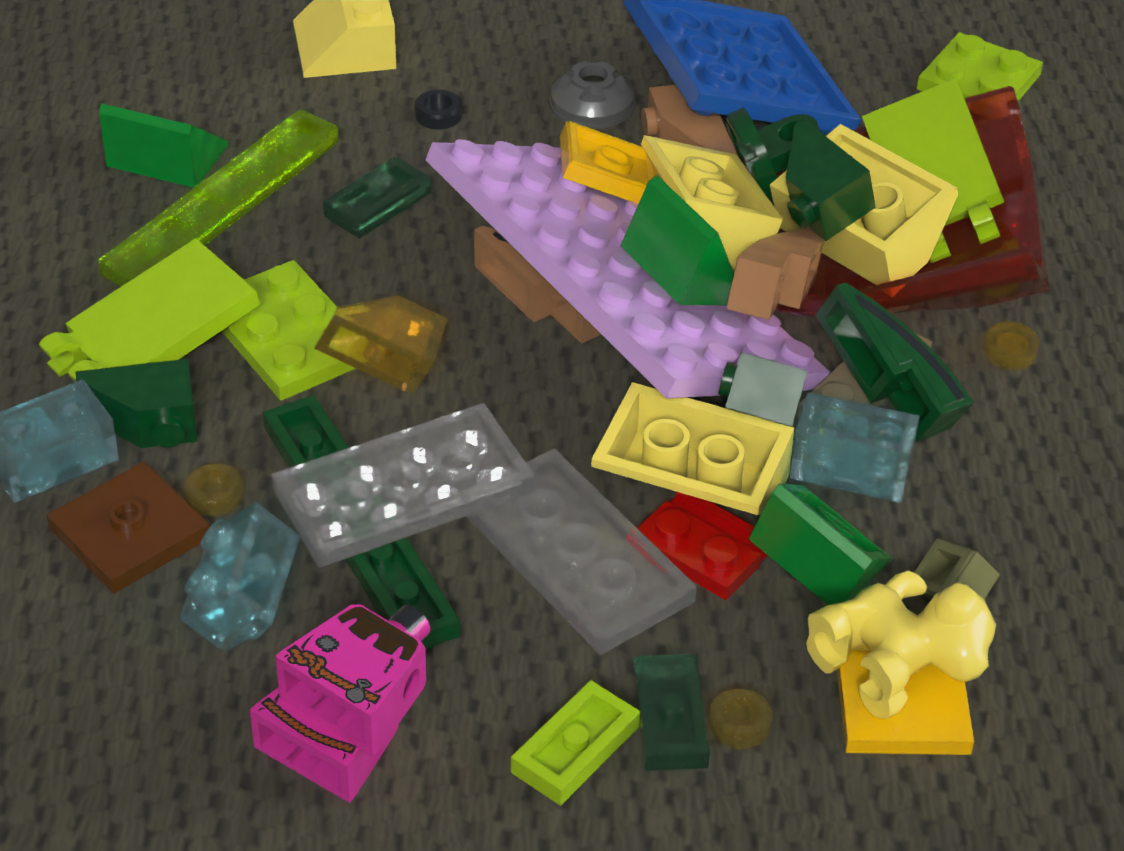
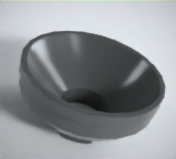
M582 61L574 65L556 79L552 85L549 98L550 108L559 119L564 122L571 121L591 129L611 127L625 121L633 113L636 101L634 88L630 81L615 70L613 66L603 61L597 63Z

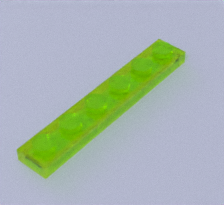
M299 109L98 259L100 275L119 286H123L195 238L203 245H206L338 143V126Z

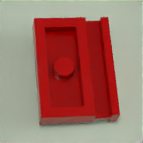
M676 492V497L671 502L666 500L632 532L631 538L632 547L725 601L760 567V563L768 556L749 540L754 529L753 525L707 500Z

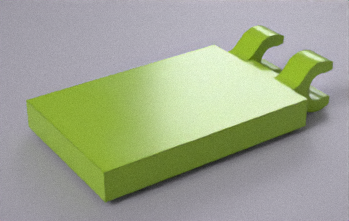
M957 78L862 116L871 141L957 187L958 196L944 226L970 216L981 244L1000 237L990 208L1004 203V199ZM941 232L930 257L931 263L951 256L943 232Z
M195 238L66 322L69 333H51L40 341L39 346L51 358L47 364L59 377L68 373L76 382V371L179 360L261 304L256 290Z

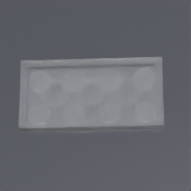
M484 403L272 474L273 490L318 568L535 492V475Z
M555 448L461 495V512L600 656L696 601L697 586Z

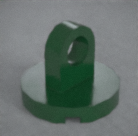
M742 107L727 114L726 125L739 158L742 157L745 167H747L749 173L773 204L770 184L777 179L776 173L787 169L792 143L790 140L793 137L795 123L804 119L818 131L820 129L817 120L812 116L797 114L757 130L748 112Z

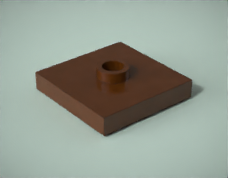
M144 461L46 515L49 529L113 594L212 537L210 524Z

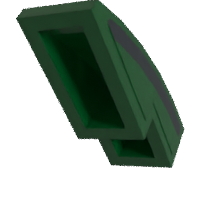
M846 282L834 288L815 314L870 403L888 398L916 443L952 428L974 403L952 371L920 337L876 301Z

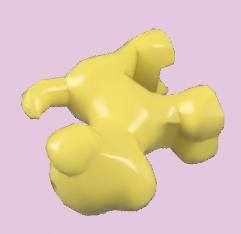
M905 571L896 574L885 585L877 583L862 589L854 599L827 605L809 614L807 650L816 665L826 674L839 669L847 661L851 650L870 651L861 661V666L869 669L870 673L869 680L859 685L860 698L866 709L873 716L888 719L896 715L904 707L908 699L904 686L910 679V675L931 664L951 678L965 682L978 678L989 666L988 650L994 638L996 623L984 598L969 586L954 583L943 589L942 592L936 593L923 612L916 615L906 608L902 599L924 594L927 590V585L920 575L911 571Z

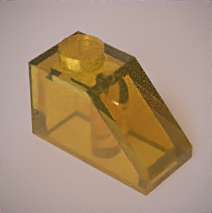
M399 295L336 308L317 340L314 349L402 391L414 393L435 362L447 318Z

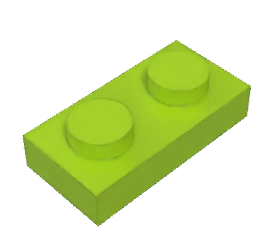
M590 680L511 756V773L561 806L639 728L640 711Z

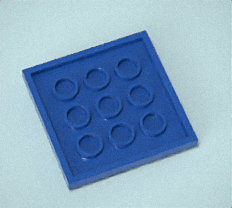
M624 0L623 4L634 19L635 25L641 30L651 45L652 51L658 56L669 73L670 79L675 82L686 99L688 107L696 113L705 116H711L713 113L727 115L744 107L752 121L760 120L774 123L792 115L805 114L817 120L820 132L828 135L839 124L854 132L857 130L862 119L786 16L703 0Z

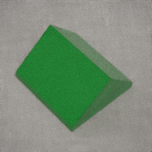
M102 103L100 106L99 118L107 167L196 188L228 146L229 141L190 124Z
M656 175L648 181L620 246L679 305L727 306L734 272L719 233Z
M778 484L768 499L749 537L752 543L827 605L854 599L893 559L804 485Z

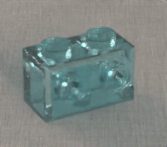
M83 379L0 412V483L14 503L119 460L113 419Z
M807 392L795 433L790 479L902 503L912 463L920 416Z
M257 502L227 521L225 519L217 520L202 538L201 548L204 551L198 568L191 574L185 585V592L188 596L179 619L221 650H231L248 639L255 640L259 638L273 624L300 535Z

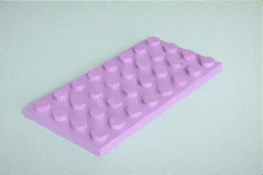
M462 139L456 140L455 143L432 142L426 161L666 399L719 396L718 391L727 362L738 364L741 352L808 371L802 391L814 390L829 375L830 371L814 358L813 350L806 344L792 338L780 327V320L773 314L768 320L729 310L727 306L679 305L620 246L638 203L563 178L561 147H552L544 143H535L533 146H515L504 141H497L494 145L475 144Z

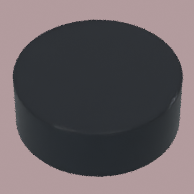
M430 90L421 94L415 100V119L426 128L436 130L447 129L457 125L462 119V101L456 94L450 91Z

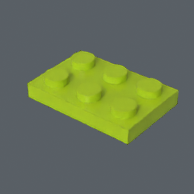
M295 260L244 279L256 290L261 305L222 330V333L280 401L375 361L374 347Z

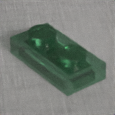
M394 156L323 200L324 217L360 239L430 194V177Z
M696 654L634 656L633 673L637 707L640 711L639 725L645 771L708 768L710 749Z

